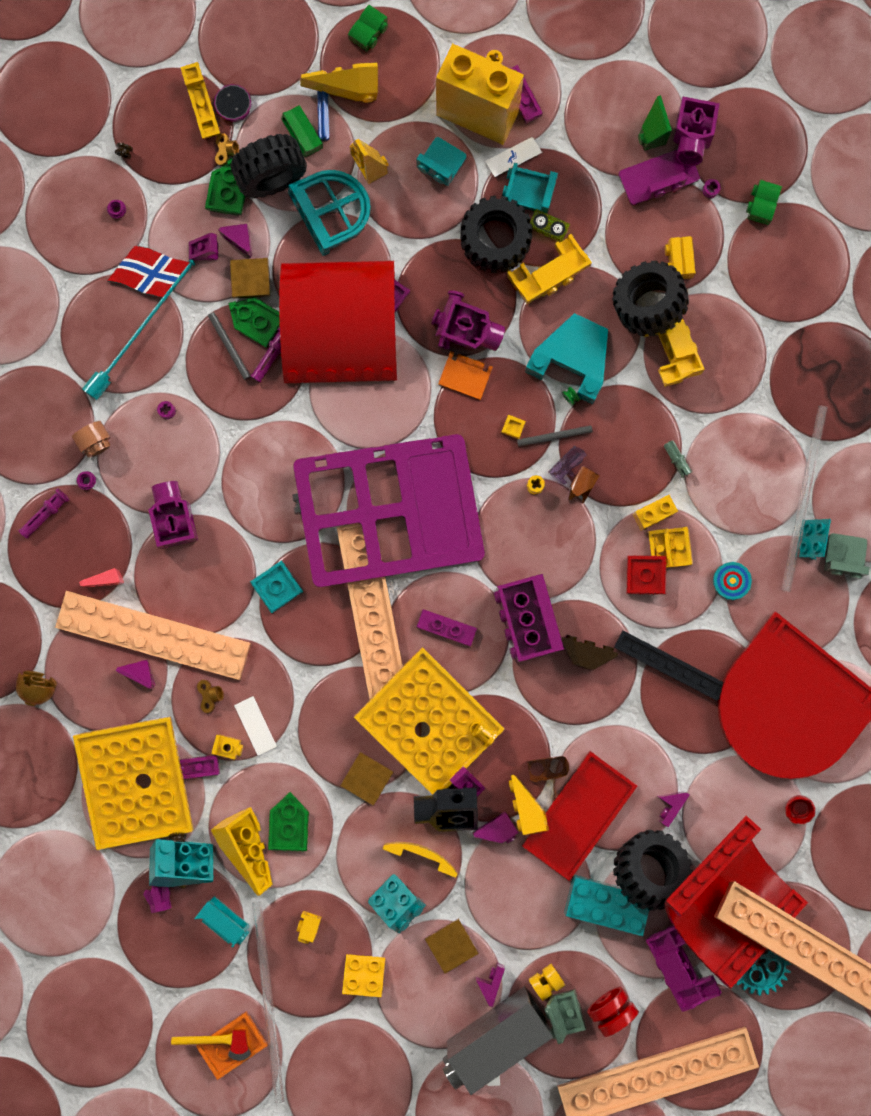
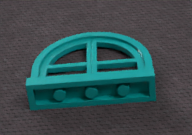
M337 170L320 171L296 181L288 187V194L322 256L329 254L330 249L358 236L368 222L370 199L367 191L356 178L345 172ZM327 181L345 184L355 193L337 200ZM323 183L333 203L315 210L305 190ZM359 199L360 216L357 222L351 226L341 207ZM337 209L348 229L330 237L320 216Z

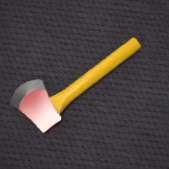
M246 1029L233 1030L231 1034L223 1036L171 1038V1045H231L228 1056L238 1061L245 1060L251 1055Z

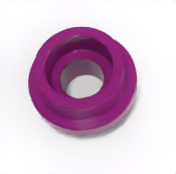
M113 200L108 204L107 212L112 218L119 219L125 215L126 206L120 200ZM115 208H120L119 212H114Z
M83 471L77 476L76 482L81 489L90 490L96 484V477L89 471ZM85 478L90 479L88 484H84Z

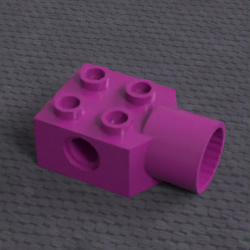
M682 97L673 142L678 144L676 159L679 163L686 166H696L702 163L704 150L710 148L714 137L720 103Z
M453 298L447 301L435 336L469 349L482 346L496 351L503 340L505 327L490 321L489 312Z
M168 481L153 485L151 489L155 504L148 511L156 546L164 549L197 541L198 536L189 502L182 500L178 481Z

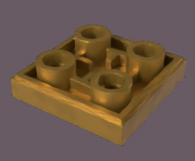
M268 258L230 260L233 299L270 296Z
M360 752L340 786L374 806L392 776L393 771Z
M459 918L425 938L444 974L479 954Z

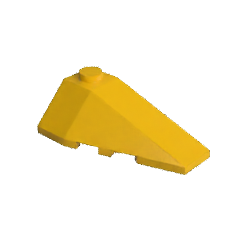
M378 63L354 64L352 69L342 70V67H338L331 73L322 70L301 74L300 86L355 101L370 103L377 99Z
M356 139L349 146L350 154L368 184L388 174L387 166L389 164L384 155L381 157L377 150L360 139Z
M249 807L224 819L213 827L211 832L221 850L256 895L260 896L273 884L269 865L263 854L265 847L264 842L260 840V824L252 808Z

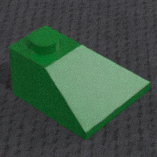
M661 95L657 96L638 134L639 143L643 145L645 151L666 145L672 132Z

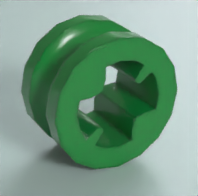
M569 387L567 392H562L563 397L571 406L574 405L575 401H580L578 394L573 388Z

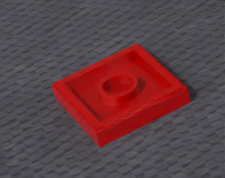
M628 556L626 594L666 595L667 556Z

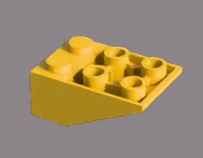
M511 775L512 780H509L510 791L515 793L516 800H513L514 811L519 813L520 819L517 820L519 832H522L523 835H530L549 831L544 809L519 778Z

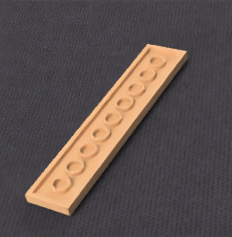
M356 523L336 527L344 569L367 566L368 559L362 525ZM385 577L347 583L369 699L403 667Z
M69 591L65 593L55 626L58 629L237 680L241 679L251 645L249 642Z
M730 881L714 915L716 919L871 1011L870 963L735 881Z
M742 1027L557 1085L566 1116H606L759 1068L747 1028Z

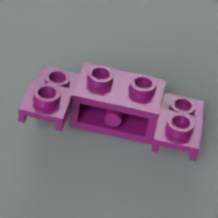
M673 925L668 926L666 930L649 935L646 942L656 960L658 969L661 970L665 978L667 987L671 989L682 1012L693 1009L701 1003L721 995L722 992L713 974L698 978L682 946L686 943Z

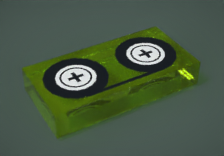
M537 209L530 221L533 230L559 242L564 240L570 227L569 223Z

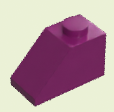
M503 812L472 833L476 838L498 843L506 842L508 844L517 838L516 834H518V831L507 813Z

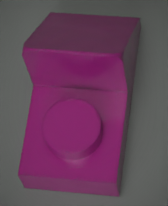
M208 233L189 241V260L218 259L217 234Z
M464 766L450 779L458 789L465 787L476 788L477 797L486 789Z
M682 791L657 796L669 804V807H665L660 813L659 817L661 819L659 822L669 827L690 794Z
M497 963L495 968H491L489 974L491 981L476 977V981L490 1007L494 1005L505 971V966Z

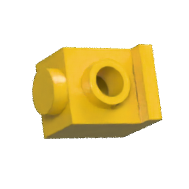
M217 734L211 754L235 760L237 756H241L243 745L240 744L242 740ZM226 744L231 746L230 751L224 749Z
M303 911L301 918H304V921H299L296 931L300 932L298 941L309 944V942L313 943L322 917Z

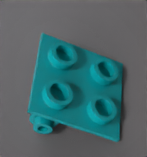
M831 519L805 520L800 545V558L809 557L811 560H816L817 557H825Z

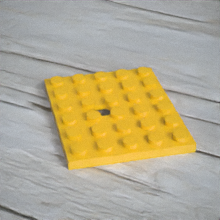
M423 647L354 716L432 795L436 790L448 788L452 784L450 779L463 766L467 769L487 748L484 741L477 736H472L474 729L481 721L485 723L487 728L493 732L496 731L498 733L497 737L504 730ZM420 722H425L430 727V732L425 737H419L415 733V727Z
M171 716L73 735L96 850L167 837L175 832L177 834L179 832H193L194 829ZM139 774H147L150 777L151 784L149 787L142 788L137 785L136 778Z

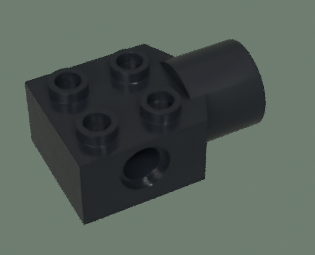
M445 788L436 790L432 796H414L415 824H431L439 832L478 830L476 788Z

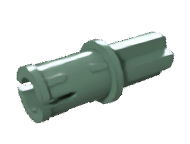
M672 440L666 443L664 448L672 460L671 464L674 463L681 478L690 474L692 470L684 459L685 455L681 454L675 442Z

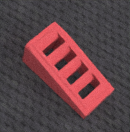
M114 568L84 579L79 584L82 587L120 585L124 584L120 570Z

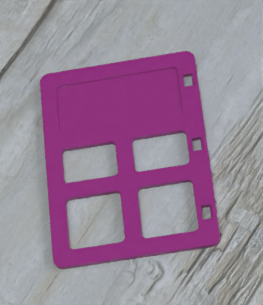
M459 434L300 458L293 464L313 584L316 587H327L476 562L484 558L485 551L465 441ZM442 442L443 448L432 449V443ZM374 452H385V457L374 458ZM326 460L327 466L316 468L315 461ZM392 460L396 465L402 500L399 503L373 506L365 466L367 464ZM350 467L353 473L358 508L316 515L309 474ZM403 516L407 527L411 558L385 563L381 559L375 522L381 519ZM361 524L368 565L326 572L318 531L331 527Z

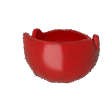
M793 796L786 803V817L794 824L811 822L815 816V805L806 796Z

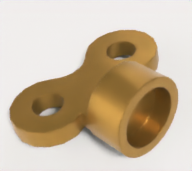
M225 133L217 136L216 144L219 147V151L215 156V162L220 166H224L229 160L228 156H234L236 153H239V145L236 140L230 141Z
M208 680L198 682L197 689L203 697L201 710L205 713H211L215 708L214 702L223 700V690L220 686L211 687V683Z

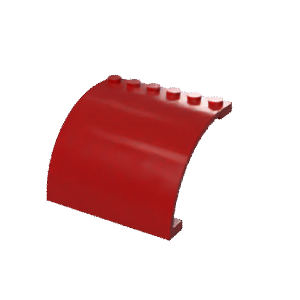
M394 261L281 264L279 319L284 383L397 381Z
M747 815L665 901L667 915L678 934L706 967L729 989L738 982L766 950L765 947L714 917L730 881H735L794 918L808 904L800 894L791 889L775 873L762 857L752 841L762 829Z

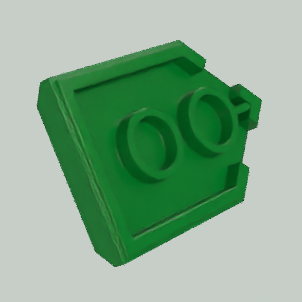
M230 159L227 161V164L211 173L205 209L212 212L240 216L243 212L245 195L238 188L230 168L232 161Z
M255 297L228 303L234 329L267 348L280 327L279 311Z
M291 792L270 810L268 850L307 851L309 811Z

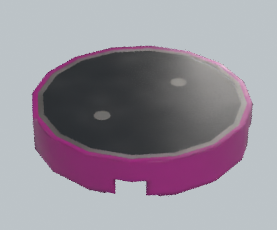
M230 84L222 87L217 92L214 105L217 114L222 119L238 122L249 115L252 101L245 88Z

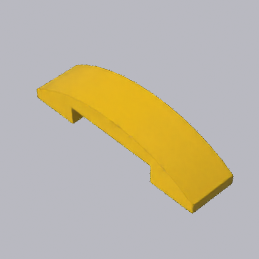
M196 62L180 67L202 139L220 135L199 63Z
M410 842L385 843L383 846V850L401 856L403 849L439 862L438 871L455 878L457 876L456 869L448 860L425 846Z

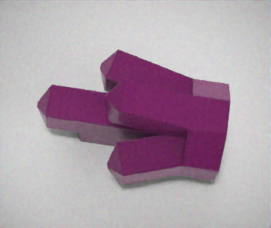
M152 886L151 890H145L143 895L150 905L151 913L172 908L170 887Z

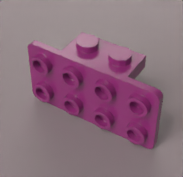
M677 150L620 170L618 175L629 203L636 205L652 198H660L666 193L676 192L687 185L698 182L700 176L696 166H686L679 163L676 159Z

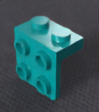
M436 137L425 154L420 153L417 157V168L422 173L432 176L437 182L449 186L465 162L467 155L442 138Z
M395 874L391 875L368 900L369 905L387 926L397 933L407 929L409 923L419 916L426 906Z

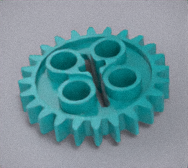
M766 949L759 957L762 959L760 962L761 966L754 963L736 983V985L742 983L741 989L744 991L749 987L748 992L750 994H753L756 990V994L761 996L763 990L766 995H769V988L776 992L775 985L783 987L781 979L787 981L788 979L784 974L791 972L786 969V966L791 965V963ZM774 961L776 968L770 972L768 964ZM757 970L759 973L758 980L753 981L751 978V974L753 971ZM763 970L767 973L768 978H765Z

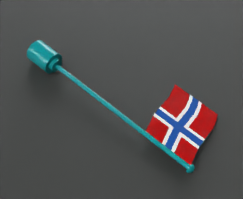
M134 246L107 282L123 284L143 294L162 299L105 372L100 371L99 373L94 372L82 388L86 394L96 401L101 397L111 384L109 381L110 377L108 376L109 372L191 266H195L194 260L187 262L170 258L141 246Z

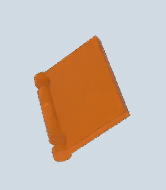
M450 351L438 385L481 400L493 366L489 365L487 372L483 371L485 363L458 354L456 361L452 360L454 352Z

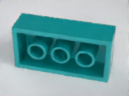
M574 875L564 914L567 917L643 936L649 910L647 908L644 910L638 908L637 903H630L628 901L629 898L622 895L620 886Z

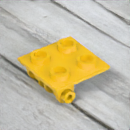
M346 954L342 994L382 998L385 958Z

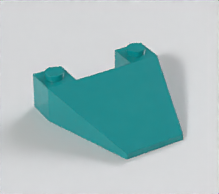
M574 313L534 350L526 366L525 373L542 380L550 362L584 378L577 394L580 399L593 405L604 381L608 329Z

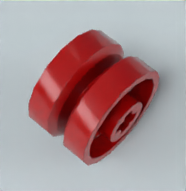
M622 986L616 987L602 995L587 1010L593 1022H599L597 1027L604 1037H609L621 1031L639 1013L632 1001L626 1002L628 995Z

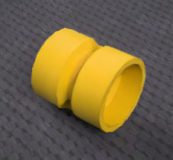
M552 964L542 969V974L536 973L529 978V982L542 1001L550 997L553 990L558 991L566 986Z

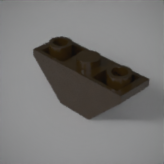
M571 635L561 637L564 650L574 666L594 670L618 656V653L614 652L612 647L603 645V648L595 646V642L584 640V643L576 641L577 637Z

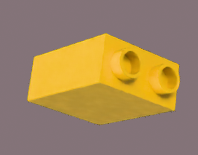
M452 43L436 77V116L504 145L519 113L524 74Z

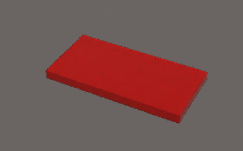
M589 751L545 812L549 831L530 834L522 846L570 881L635 791L637 785Z

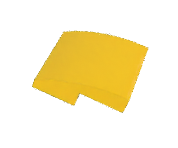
M688 527L648 531L651 556H667V568L693 565Z

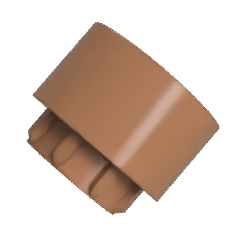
M101 421L93 422L72 435L82 454L85 453L89 458L101 454L110 447L108 440L111 437Z

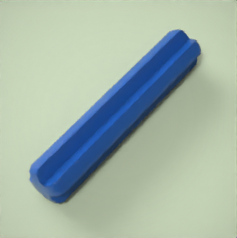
M317 91L318 137L321 141L329 140L328 93Z

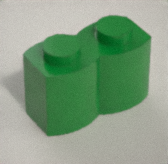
M368 5L350 29L348 39L366 52L370 48L373 49L378 42L377 37L381 33L384 34L388 28L387 16L371 5Z
M760 180L757 185L754 184L751 191L753 200L752 202L749 201L746 208V213H748L747 219L769 225L773 219L782 186Z

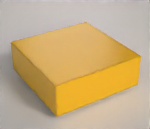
M508 415L501 433L519 439L526 421Z

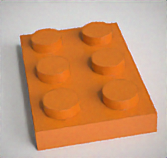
M247 1011L210 1036H223L231 1034L233 1030L246 1029L247 1042L251 1052L248 1058L241 1061L230 1058L228 1054L231 1045L228 1044L196 1045V1048L217 1080L268 1045Z

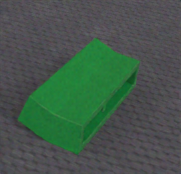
M300 105L283 112L281 120L289 134L297 140L304 157L323 149V143Z

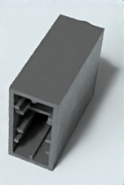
M525 986L447 1040V1055L443 1057L446 1066L443 1068V1071L455 1090L464 1085L470 1095L474 1094L553 1038L546 1017Z

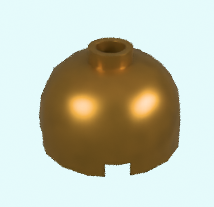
M24 671L23 675L19 673L16 681L17 695L29 706L46 703L53 696L57 686L54 678L50 677L49 680L42 678L45 674L36 671Z

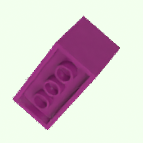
M543 574L497 586L494 598L496 604L500 603L502 609L499 611L501 622L506 623L507 629L504 630L506 640L511 641L512 648L509 649L512 660L516 659L518 663L564 649ZM518 597H521V599L525 600L523 606H520L519 603H516ZM523 615L530 618L528 625L521 621ZM529 633H531L532 636H535L536 639L533 640L534 643L527 641Z

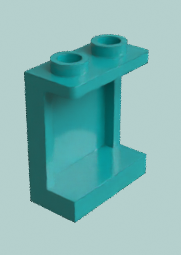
M514 163L513 168L508 170L506 179H509L508 186L504 185L502 196L507 197V201L511 202L512 199L517 201L518 207L522 205L527 210L548 214L558 173L551 171L550 175L520 168L518 163Z

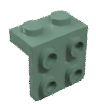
M835 533L830 534L824 571H829L831 575L837 576L848 574L850 578L862 579L863 576L869 575L870 567L865 566L867 539Z
M575 989L553 994L546 1005L547 1007H545V1014L552 1024L551 1033L553 1039H556L558 1044H562L568 1034L584 1031L587 1027Z

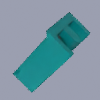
M215 896L205 904L194 918L203 919L202 922L228 944L231 942L233 944L232 948L236 943L240 945L250 933L247 931L250 925Z

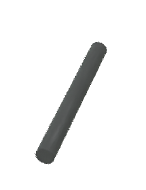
M214 312L210 313L208 317L243 379L248 380L251 377L216 314Z
M589 425L518 439L517 445L522 447L593 433L592 426Z

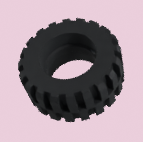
M276 134L275 136L269 135L266 138L257 139V141L247 144L245 148H241L239 153L234 155L230 168L243 195L249 198H263L268 195H274L277 192H282L290 184L299 181L305 175L307 163L294 137L288 134Z
M496 195L490 196V200H486L484 197L479 200V204L474 203L471 205L470 211L467 210L464 215L460 232L462 250L465 251L464 255L466 258L471 259V264L475 267L477 265L481 266L480 270L485 272L486 269H491V273H497L499 269L502 272L508 271L509 267L513 269L518 265V262H522L525 259V255L530 249L533 231L532 224H530L531 218L529 214H525V208L522 205L518 207L517 201L513 199L511 202L507 201L505 196H501V199H496ZM489 221H502L512 228L514 239L511 244L504 248H490L479 239L478 232L480 227Z
M645 261L641 262V265L630 267L631 270L625 271L622 274V278L617 280V287H614L612 293L613 305L622 325L631 333H638L639 336H645L646 334L656 336V333L663 334L666 333L665 330L673 329L676 326L675 324L677 322L680 323L689 304L688 292L681 273L673 265H668V263L662 261L660 263L658 261H651V263ZM654 290L666 292L665 296L652 306L640 307L635 305L638 299L647 292Z
M646 830L633 836L619 848L613 863L616 866L613 869L614 876H617L615 882L617 886L621 887L622 895L627 896L630 903H637V907L643 910L645 908L649 911L665 909V901L693 872L690 869L692 862L687 857V850L681 847L682 844L678 840L675 841L672 835L668 833L664 835V832L660 830L655 832L653 830ZM642 855H649L661 864L665 874L664 886L652 883L645 876L641 867Z

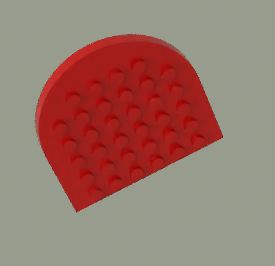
M776 611L772 613L727 671L718 700L720 726L732 750L752 768L779 778H804L828 769L847 752L871 721V687Z

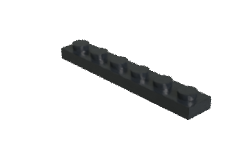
M623 630L621 631L613 648L716 701L719 700L724 682Z

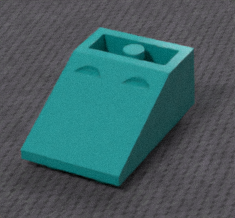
M155 839L150 847L149 886L174 887L213 882V844Z

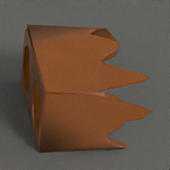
M582 466L570 485L571 491L568 500L582 495L583 504L600 475Z
M563 755L527 761L529 778L533 782L565 777L569 771V762ZM560 760L563 764L562 771L553 773L549 768L550 762ZM535 762L541 763L544 767V771L540 776H534L530 771L531 765Z

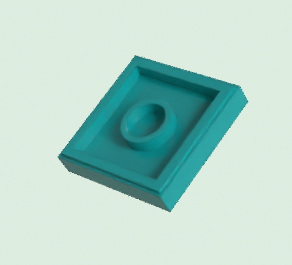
M282 560L250 581L271 613H274L303 593V590Z

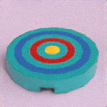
M728 562L717 568L712 582L719 596L728 600H736L749 592L752 578L744 565L737 562Z

